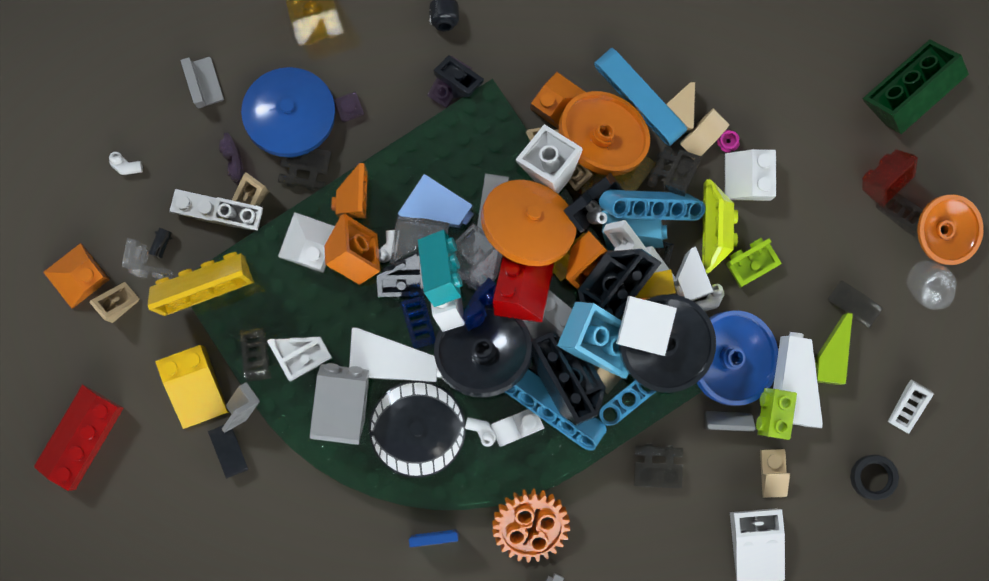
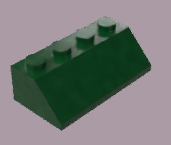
M929 39L862 99L887 127L902 134L966 78L969 73L961 54Z

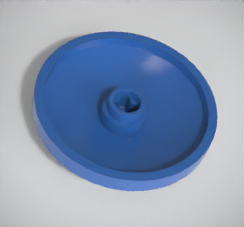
M279 68L263 74L249 87L242 102V121L249 138L263 151L280 157L301 156L319 147L331 133L335 122L334 99L328 86L315 74L300 68Z
M724 311L710 317L716 335L715 356L709 370L697 382V385L709 398L721 404L746 405L761 397L764 388H770L774 382L778 358V347L775 337L769 327L760 318L745 311Z

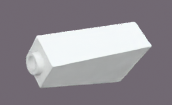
M352 328L349 368L358 366L369 370V378L437 382V377H442L433 355L359 328Z
M790 332L789 336L780 337L773 389L797 393L793 425L822 428L823 423L812 340L804 338L802 333Z

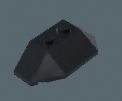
M643 249L606 251L578 288L580 302L594 303L619 319L624 313L628 296H637L661 265V261Z
M554 332L533 339L532 353L537 373L559 413L574 425H579L597 417L606 387L593 364L577 358L558 347L557 344L560 337Z

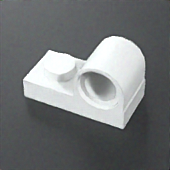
M529 409L491 424L500 447L544 429L540 417Z

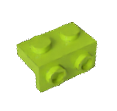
M760 238L749 244L750 250L743 253L741 249L729 256L731 260L726 265L740 288L782 264L770 245L772 242L770 238L765 241Z
M764 388V392L760 397L761 413L756 422L757 435L786 440L791 438L797 399L796 392Z

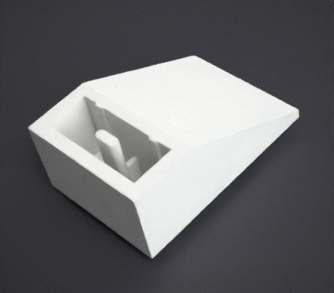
M782 509L730 512L736 581L785 580V534Z

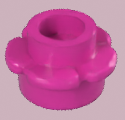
M725 130L717 139V144L721 147L722 151L729 153L731 150L735 151L738 149L740 138L736 132Z

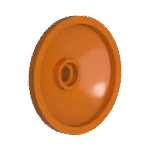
M942 195L933 199L924 208L918 221L917 233L919 243L925 254L937 263L957 265L967 261L976 253L983 238V221L979 210L970 200L960 195ZM942 226L944 227V232H943V233H941V227H942Z

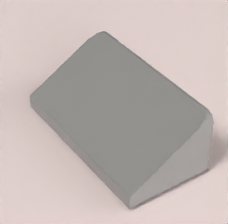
M706 411L704 428L709 430L754 431L755 423L751 413Z

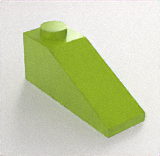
M852 313L842 315L815 358L816 376L819 383L846 384Z

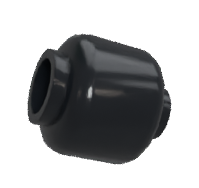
M433 0L429 6V21L431 25L439 31L452 30L459 22L458 2L456 0Z

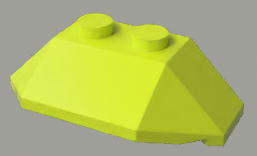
M706 179L703 183V203L706 209L703 215L702 263L706 274H709L734 250V247H737L738 235L734 233V224L738 222V210H734V203L712 180Z

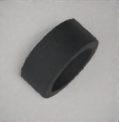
M868 455L856 461L852 467L850 479L852 487L860 496L871 500H881L894 493L898 486L899 475L896 466L888 458L880 455ZM872 463L880 464L888 473L886 486L880 491L875 492L866 489L861 482L862 470Z

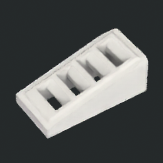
M910 380L888 422L909 434L934 393L919 383ZM914 390L922 394L921 399L912 394ZM909 398L918 403L917 407L907 402ZM906 407L913 411V414L910 415L902 409ZM901 415L909 421L906 424L903 421L897 419V417Z

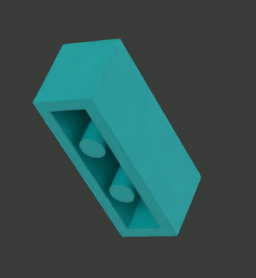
M441 230L418 239L423 290L431 304L437 307L460 298V287L463 286L457 270L460 268V263L455 255V251L458 248L454 238H449L445 230Z

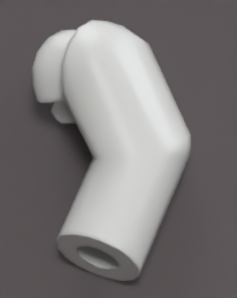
M113 152L109 155L111 167L119 174L128 175L143 172L141 161L128 162L119 152Z
M591 200L585 206L588 210L586 215L588 222L591 224L606 223V213L602 212V208L596 200Z
M397 230L385 231L386 244L379 249V261L381 263L390 261L398 253Z
M467 417L465 428L477 431L484 446H492L496 437L490 423Z

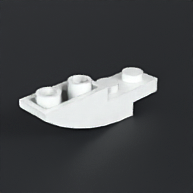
M175 189L170 207V212L174 214L258 231L263 207Z
M626 220L605 225L603 232L615 246L614 251L643 249L661 261V265L655 272L670 270L653 246H644Z

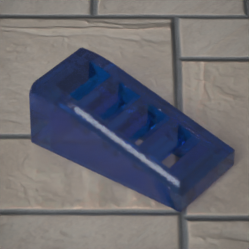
M424 296L401 301L413 348L417 349L435 344V335ZM421 304L422 309L408 312L407 308ZM424 314L425 318L411 322L410 317ZM427 324V328L413 331L414 326ZM429 333L430 337L416 341L415 336Z

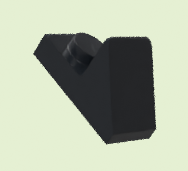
M449 55L433 70L434 76L452 87L454 98L469 97L484 82V78Z

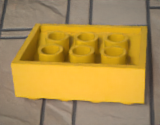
M232 252L224 255V260L215 263L214 260L201 264L200 269L194 271L186 269L179 272L176 278L169 279V277H165L155 281L156 285L151 286L149 289V310L166 316L254 283L245 256L241 253Z

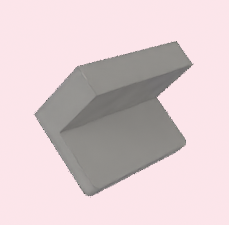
M189 57L180 60L193 103L198 109L224 100L211 57L194 62Z
M247 382L237 388L226 404L231 416L222 428L224 433L245 422L260 402Z

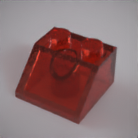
M897 149L891 154L887 153L879 161V166L874 171L870 169L863 176L862 190L884 207L916 176L918 157Z

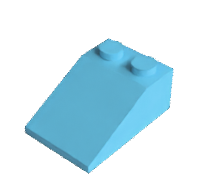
M575 302L557 346L573 356L621 378L626 379L628 376V372L621 361L619 344H616L622 321L594 303Z

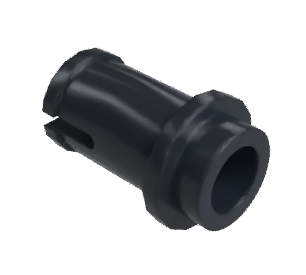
M159 227L158 231H155L156 236L148 253L155 256L157 251L156 256L162 259L169 240L173 238L171 237L172 232Z

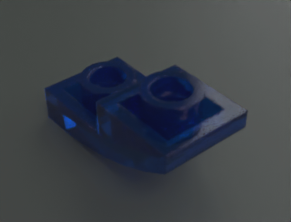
M490 277L477 289L464 311L462 319L468 331L473 327L480 326L487 316L484 306L493 303L496 283Z

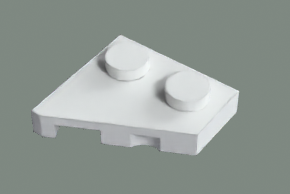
M321 337L270 339L267 341L290 382L332 359Z

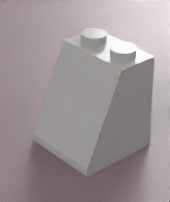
M334 363L321 364L317 374L310 439L359 445L365 423L369 370L358 366L349 368L341 367Z

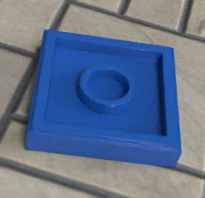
M458 530L411 535L409 546L418 547L457 542L459 540Z

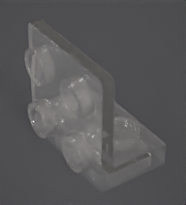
M127 238L122 267L128 269L129 274L141 278H147L149 274L156 278V280L169 277V279L178 277L177 273L169 269L143 265V263L146 264L148 259L146 245L138 240Z

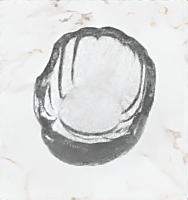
M932 260L918 262L910 270L906 281L907 287L913 293L914 298L921 305L932 310L948 307L953 302L956 294L957 281L953 273L944 265Z

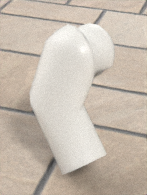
M720 284L712 285L713 292L705 300L695 303L704 311L718 308L724 297V290Z

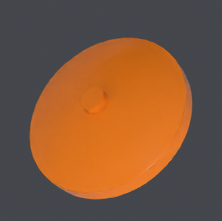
M601 91L585 92L574 97L561 114L559 134L582 147L583 151L578 163L590 171L602 175H608L609 173L613 176L623 175L637 168L648 153L650 133L644 118L634 106L619 96Z
M512 180L502 183L489 193L482 207L481 225L490 244L503 256L523 265L544 266L560 260L569 251L576 236L575 225L563 211L569 206L566 201L549 187L534 181Z

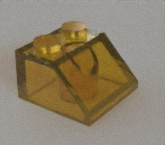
M334 0L286 1L290 21L299 46L304 44L311 45L318 40L334 38L338 34L343 33Z

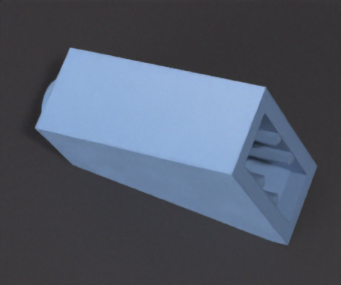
M424 174L398 212V215L403 220L460 228L462 224L467 225L474 213L471 212L473 209L472 204Z

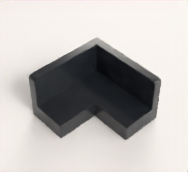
M611 173L574 199L563 210L580 233L585 231L591 224L587 220L588 210L585 208L591 200H596L599 205V199L605 191L624 190Z

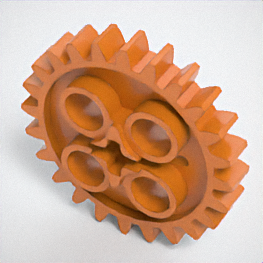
M524 489L520 497L515 492L513 493V500L506 497V506L498 505L500 512H494L495 520L492 521L494 528L493 537H496V544L501 545L502 552L508 550L510 558L517 554V561H520L524 556L527 563L530 562L531 557H535L536 561L539 562L540 555L548 559L549 551L556 554V546L563 547L562 539L568 540L567 532L570 531L569 515L567 514L566 507H562L561 500L555 501L554 494L546 497L545 490H542L539 495H536V490L533 489L531 494L528 495ZM522 511H528L526 514H520ZM550 517L549 520H542L543 518ZM515 531H519V532H520V533H518V534H511V533H513V532H515Z

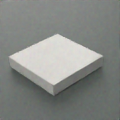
M628 296L616 344L665 356L677 308Z

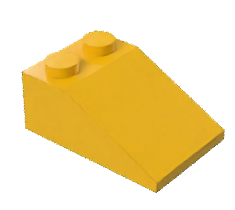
M198 345L155 361L163 385L183 429L228 413L205 346Z

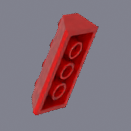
M503 256L493 298L494 315L543 322L555 262L544 266H528Z
M82 384L34 468L48 480L67 491L76 490L124 408Z

